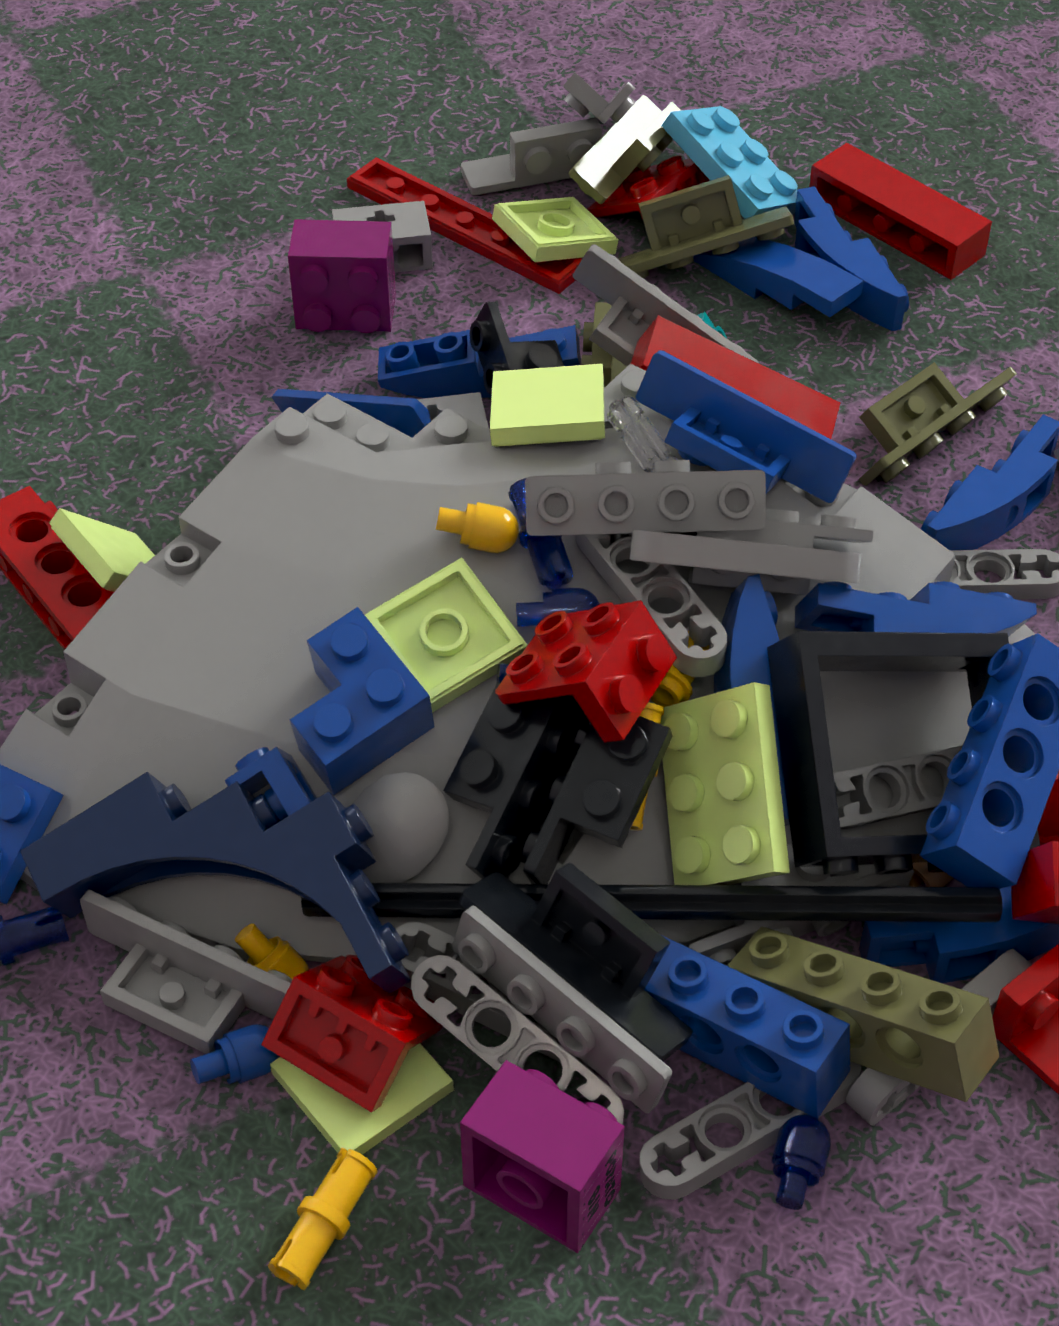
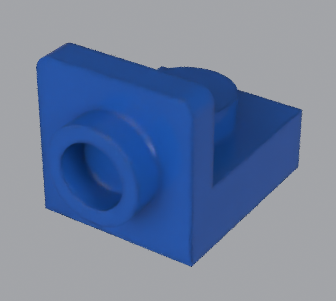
M262 747L247 754L235 765L238 772L225 780L227 786L237 781L252 795L270 784L271 788L266 790L264 795L280 821L317 799L292 755L278 747L270 751L268 747Z

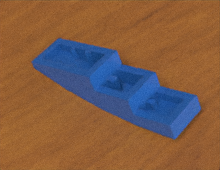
M752 237L739 241V247L728 253L713 255L710 250L693 256L696 263L752 298L756 299L765 293L791 310L805 302L826 316L831 317L862 296L864 280L824 259L789 245L770 240L759 241L757 237Z

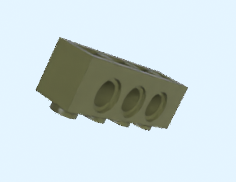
M763 926L758 929L727 965L849 1023L851 1062L949 1097L967 1102L999 1058L989 998Z

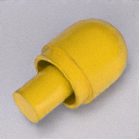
M477 502L476 505L468 503L466 512L440 507L435 530L461 535L460 544L468 545L469 549L501 553L507 551L515 544L519 535V524L514 514L508 509Z
M254 923L244 927L235 937L236 943L249 956L247 963L266 972L277 970L293 980L294 976L310 970L306 961L288 941H283L278 936L268 939Z

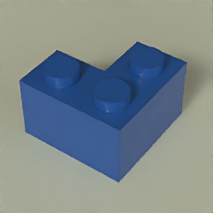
M358 607L307 640L315 673L330 693L290 719L299 751L333 795L435 727L429 694Z

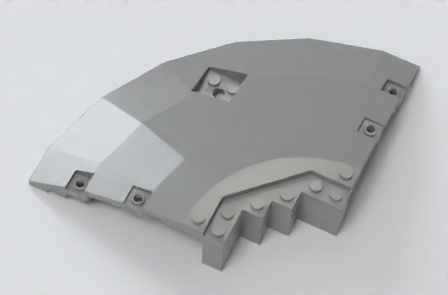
M630 363L604 388L605 438L601 440L495 447L491 444L490 429L448 408H445L414 437H410L328 393L304 413L288 407L253 436L178 517L181 534L147 563L144 564L140 561L68 645L63 653L71 683L35 714L25 709L1 746V765L64 795L43 836L146 772H149L166 787L175 784L187 799L191 809L227 788L225 780L238 772L235 767L237 762L247 754L262 747H268L269 751L278 747L292 755L317 798L328 791L330 792L299 751L290 723L291 718L330 693L315 673L307 640L356 607L365 615L461 557L527 645L535 636V628L538 623L554 612L565 611L566 613L584 611L606 602H611L614 605L622 604L621 599L579 549L575 541V535L530 536L527 533L525 480L529 476L596 474L595 463L631 462V473H655L654 461L685 460L679 455L676 448L664 443L674 421L636 400V394L646 371ZM690 463V472L717 471L709 466H698ZM781 479L766 494V509L799 512L798 523L820 525L821 515H838L856 518L855 529L873 530L872 542L868 543L814 539V549L862 554L858 584L846 583L854 590L875 594L895 592L904 595L907 600H910L928 583L950 582L955 554L862 486L855 489L844 483L837 498L832 503H827L784 479ZM477 502L504 507L511 511L518 521V538L510 549L501 553L469 549L468 545L460 544L461 535L435 530L440 507L465 512L468 503L476 505ZM664 532L693 536V532ZM608 534V535L610 536V545H611V544H613V543H612V540H611V539H612V534ZM629 559L623 560L617 565L619 569L629 574H638L649 568L645 562ZM673 565L688 583L690 566ZM810 579L809 592L818 583L832 581ZM689 584L714 616L722 623L730 595L736 588ZM770 592L775 600L778 612V621L775 627L779 640L797 631H807L795 628V606L806 595ZM671 598L655 599L649 604L653 610L662 614L674 613L682 607L680 603ZM1024 624L1008 637L1009 644L1035 635V633ZM506 668L433 712L434 728L333 795L347 808L355 802L366 787L384 775L401 772L423 776L433 782L444 794L449 809V828L437 856L418 875L404 883L475 884L482 880L466 866V863L491 813L457 802L443 790L497 682L501 683L507 675ZM820 671L833 772L962 746L970 729L967 720L972 710L967 672ZM714 674L706 677H695L691 684L693 693L689 700L714 693ZM74 710L77 711V713H75V714H73V715H69V714H71ZM576 752L564 763L560 773L568 774L576 757ZM663 760L659 765L657 777L653 778L648 789L642 831L630 830L622 848L573 829L548 884L555 871L570 862L600 885H674ZM925 765L921 772V783L929 794L940 796L944 788L943 778L936 768ZM873 776L868 786L871 799L878 806L888 808L893 798L892 789L885 779ZM270 784L254 793L253 796L257 797L260 794H264L266 790L271 788ZM850 792L836 797L838 808L851 803ZM933 810L841 830V836L928 834L926 832V823ZM537 818L532 830L535 828L542 829L545 820ZM790 825L785 826L787 844L792 843ZM521 862L517 869L510 873L508 879L512 883L531 884L523 872L524 863ZM874 864L858 865L859 872L852 874L855 880L874 874ZM26 866L20 879L37 890ZM194 875L167 878L139 885L113 895L126 900L139 913L160 923L163 920H168L178 924L191 937L212 947L215 945L226 946L235 951L243 960H248L249 956L236 943L235 937L244 927L251 923H254L268 939L278 936L283 941H288L304 960L327 962L341 955L344 957L350 954L356 955L341 924L333 917H307L302 912L300 896L256 880L232 876ZM378 917L382 925L390 922L395 929L407 922H421L431 925L455 937L461 919ZM642 919L660 935L686 947L694 942L736 927L734 920ZM414 947L406 959L416 962L417 958L424 956L425 951ZM473 972L479 978H484L481 974Z

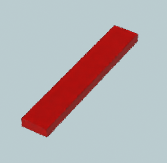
M377 157L347 178V188L381 205L424 201L430 230L557 294H560L576 281L573 278V273L582 258L534 262L492 220L493 214Z

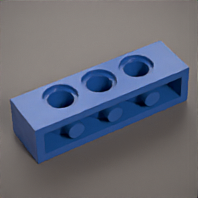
M1038 633L1016 643L1002 646L992 657L987 669L990 678L982 698L978 700L969 713L967 724L970 729L962 749L954 756L947 769L948 785L941 802L931 812L926 823L928 835L920 857L967 887H996L1001 889L1017 885L1059 771V647Z
M663 936L670 942V945L644 990L692 1029L693 1033L688 1042L679 1050L745 1083L749 1082L755 1085V1088L818 1119L850 1072V1024Z

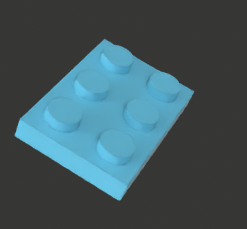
M718 106L673 111L668 115L661 126L710 181L727 175L730 176L740 214L744 219L781 207H787L792 214L795 213L798 187L796 181L789 174L776 167L768 158L767 149L760 142L751 139L739 126L740 121L732 111Z

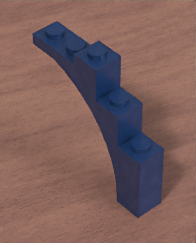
M146 772L20 851L42 901L69 918H73L83 911L80 899L87 890H92L108 898L136 886L167 878L216 875L256 880L290 891L329 913L341 924L368 978L388 994L411 981L401 962L402 959L409 956V952L390 922L382 925L372 907L380 902V898L374 886L362 871L377 862L366 843L368 839L374 836L373 831L355 804L346 808L329 791L280 821L264 794L254 797L237 781L191 809L187 799L175 784L166 787L149 772Z

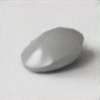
M401 772L384 775L366 787L353 803L362 812L374 834L366 843L377 862L362 870L371 883H404L415 877L437 856L448 833L449 809L444 794L433 782L418 774Z

